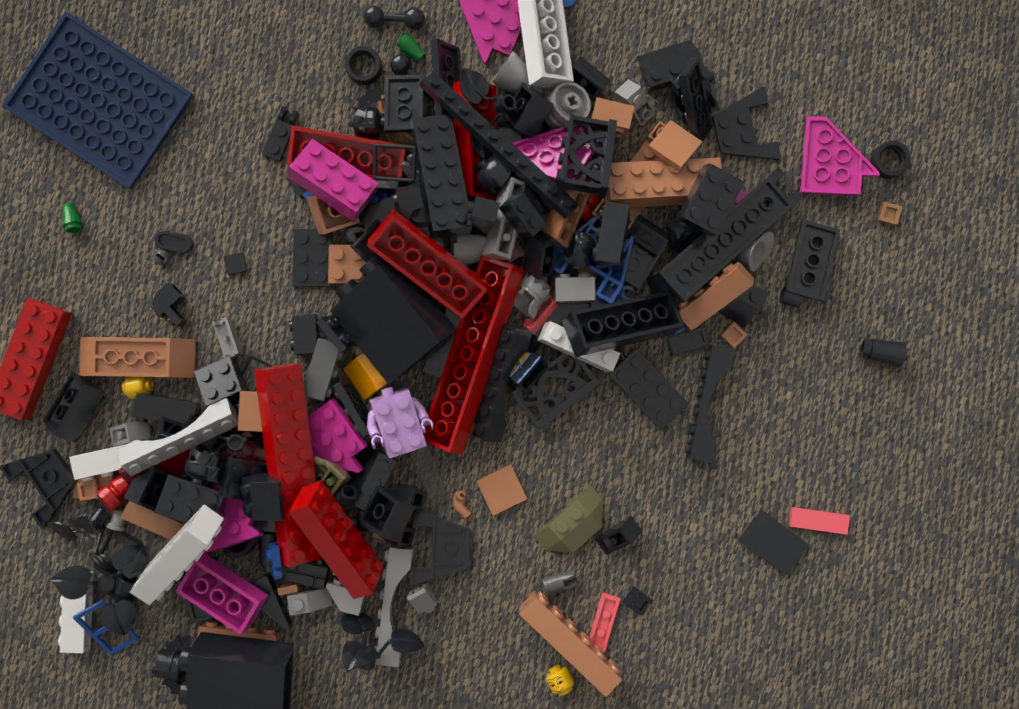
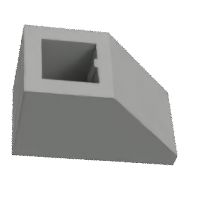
M628 79L615 91L620 103L635 106L632 117L641 127L655 115L641 86Z
M338 578L330 580L326 588L338 609L342 612L359 616L365 596L353 599Z

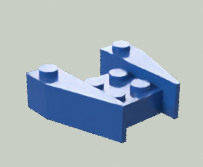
M595 215L577 231L590 235L595 239L596 246H598L596 227L599 224V219ZM633 236L630 237L625 245L621 272L597 269L596 263L593 262L594 258H591L587 263L589 267L586 270L604 280L595 293L596 299L604 304L617 302L623 293L634 247ZM557 247L553 274L556 276L568 274L571 269V265L561 255L567 248Z

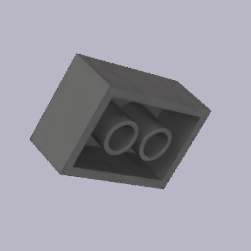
M318 338L304 382L305 396L321 401H328L331 397L334 398L335 389L333 386L342 375L343 369L340 367L342 361H346L348 351L340 353L330 340Z

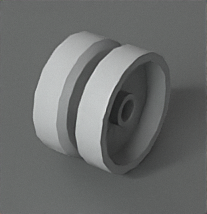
M563 82L546 96L554 106L552 107L551 114L546 117L545 121L555 130L564 127L565 120H569L570 113L575 116L587 117L591 110L589 95L577 83Z

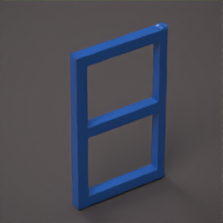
M103 600L73 616V619L110 656L140 640V637L130 628L128 633L132 638L111 648L99 636L109 629L104 626L94 631L81 618L101 606L103 608L107 606Z

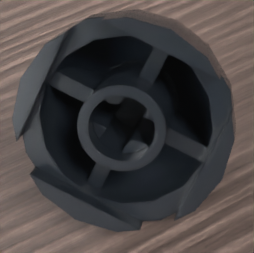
M495 155L490 156L487 160L483 158L477 166L479 169L477 174L478 183L490 195L495 194L497 191L494 189L497 186L502 187L512 173V170Z

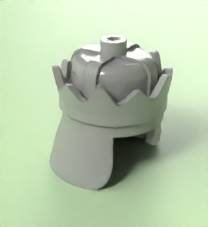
M526 272L521 280L513 305L526 317L534 320L540 306L551 298L552 295L549 294L550 286L546 283L548 281L546 277L538 280L532 275L528 277Z

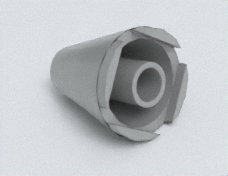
M512 51L491 83L496 87L516 94L522 82L529 85L526 64ZM531 86L536 90L540 91L542 94H545V91H543L544 88Z
M474 233L450 236L451 254L466 266L479 263L481 257L484 256L483 251L487 236Z

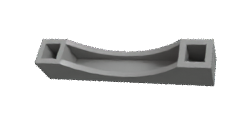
M226 397L209 405L195 422L174 435L154 441L135 440L118 448L121 467L130 476H133L190 449L192 445H199L237 427L238 416L235 407Z
M391 545L389 550L386 549L384 561H388L387 569L383 570L382 580L385 581V588H381L380 600H383V605L378 610V619H381L380 627L376 628L375 638L378 639V646H374L377 652L381 650L387 640L391 639V633L396 630L392 618V601L398 583L412 567L414 547ZM389 644L382 653L381 658L376 659L375 665L399 667L402 653L394 651L391 644Z

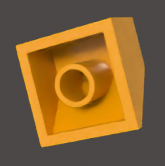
M364 353L356 357L343 369L364 401L388 385Z

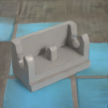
M224 317L221 318V321H213L212 325L215 329L223 358L228 356L233 358L242 355L243 351L232 318Z

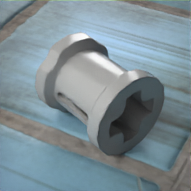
M116 508L113 511V516L110 523L107 524V528L115 531H124L125 527L123 526L126 520L120 518L124 509Z

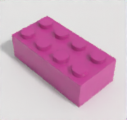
M314 139L308 143L289 167L288 178L353 222L376 194L379 184Z
M205 553L202 554L197 562L194 561L176 590V593L240 635L251 627L269 596Z

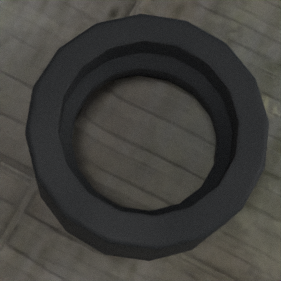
M368 46L354 47L345 58V68L348 76L359 85L373 84L382 73V63L379 55ZM368 55L374 60L375 67L371 74L359 76L353 71V61L358 56Z
M893 140L879 145L874 149L870 157V163L880 173L879 177L885 179L901 175L907 170L911 160L907 147L901 142ZM893 149L899 154L901 163L896 170L888 171L881 165L880 154L884 150Z

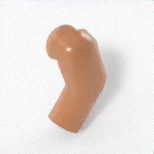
M460 490L456 491L453 495V508L466 519L472 512L465 506L466 493Z

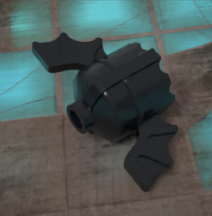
M381 87L376 89L368 88L364 96L357 98L359 107H353L355 115L353 122H349V126L354 129L355 136L372 139V137H377L382 128H384V117H382L379 109L370 107L371 104L381 100Z
M192 445L189 458L185 464V471L181 474V477L192 478L191 482L200 485L209 481L217 483V473L220 471L219 466L223 454H219V452L208 454L206 450L199 452L196 450L197 446Z
M177 635L173 641H166L165 646L167 649L157 652L158 657L155 659V667H153L152 673H154V677L164 679L161 684L169 687L171 694L179 695L182 684L180 680L187 673L179 670V660L185 646L190 647V635L186 637Z

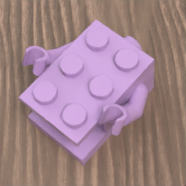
M388 387L381 390L382 396L369 400L372 410L368 413L367 429L372 439L373 449H376L375 442H381L386 455L390 459L427 446L423 432H426L424 426L430 425L433 430V422L429 419L424 406L417 398L411 397L407 388L394 391L393 387Z

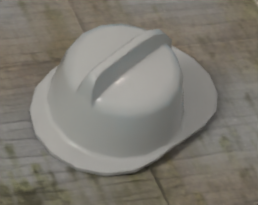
M769 231L764 233L759 239H755L737 255V259L748 265L751 271H756L773 247V233Z

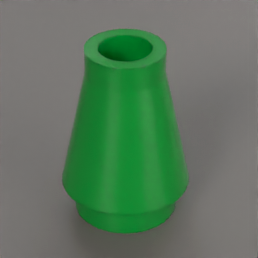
M407 33L396 44L400 51L417 62L425 55L412 35L409 36Z
M63 204L62 227L67 233L81 231L83 224L75 210L74 204Z

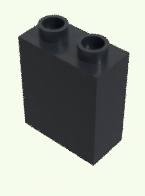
M375 256L360 268L359 271L365 277L363 280L357 283L355 279H352L336 291L340 301L330 312L389 385L413 368L457 329L424 289L387 261L383 262L379 256Z
M200 632L193 646H185L181 652L179 670L187 672V680H184L181 684L178 697L179 704L187 705L186 709H290L294 643Z

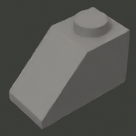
M135 421L109 428L113 447L128 444L135 440L149 439L152 433L151 425L148 422Z
M428 581L411 589L407 596L408 601L419 614L423 612L428 614L436 609L435 606L438 601Z
M326 587L324 589L300 590L287 596L290 615L310 613L332 606L331 595Z

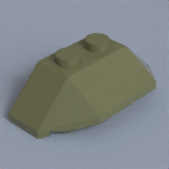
M316 456L313 458L316 482L322 480L334 497L337 490L349 482L351 476L337 463Z
M589 485L533 536L545 550L574 553L602 528L603 498Z

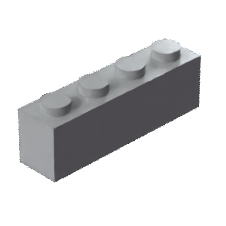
M513 177L508 178L498 190L496 202L500 203L499 207L525 182ZM498 209L494 225L488 232L483 255L502 261L511 259L517 232L500 209Z

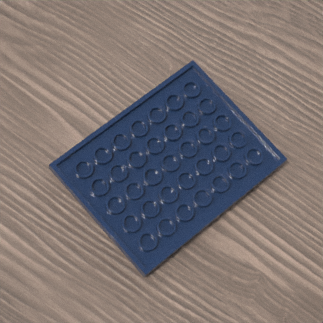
M65 11L2 107L132 190L194 95Z

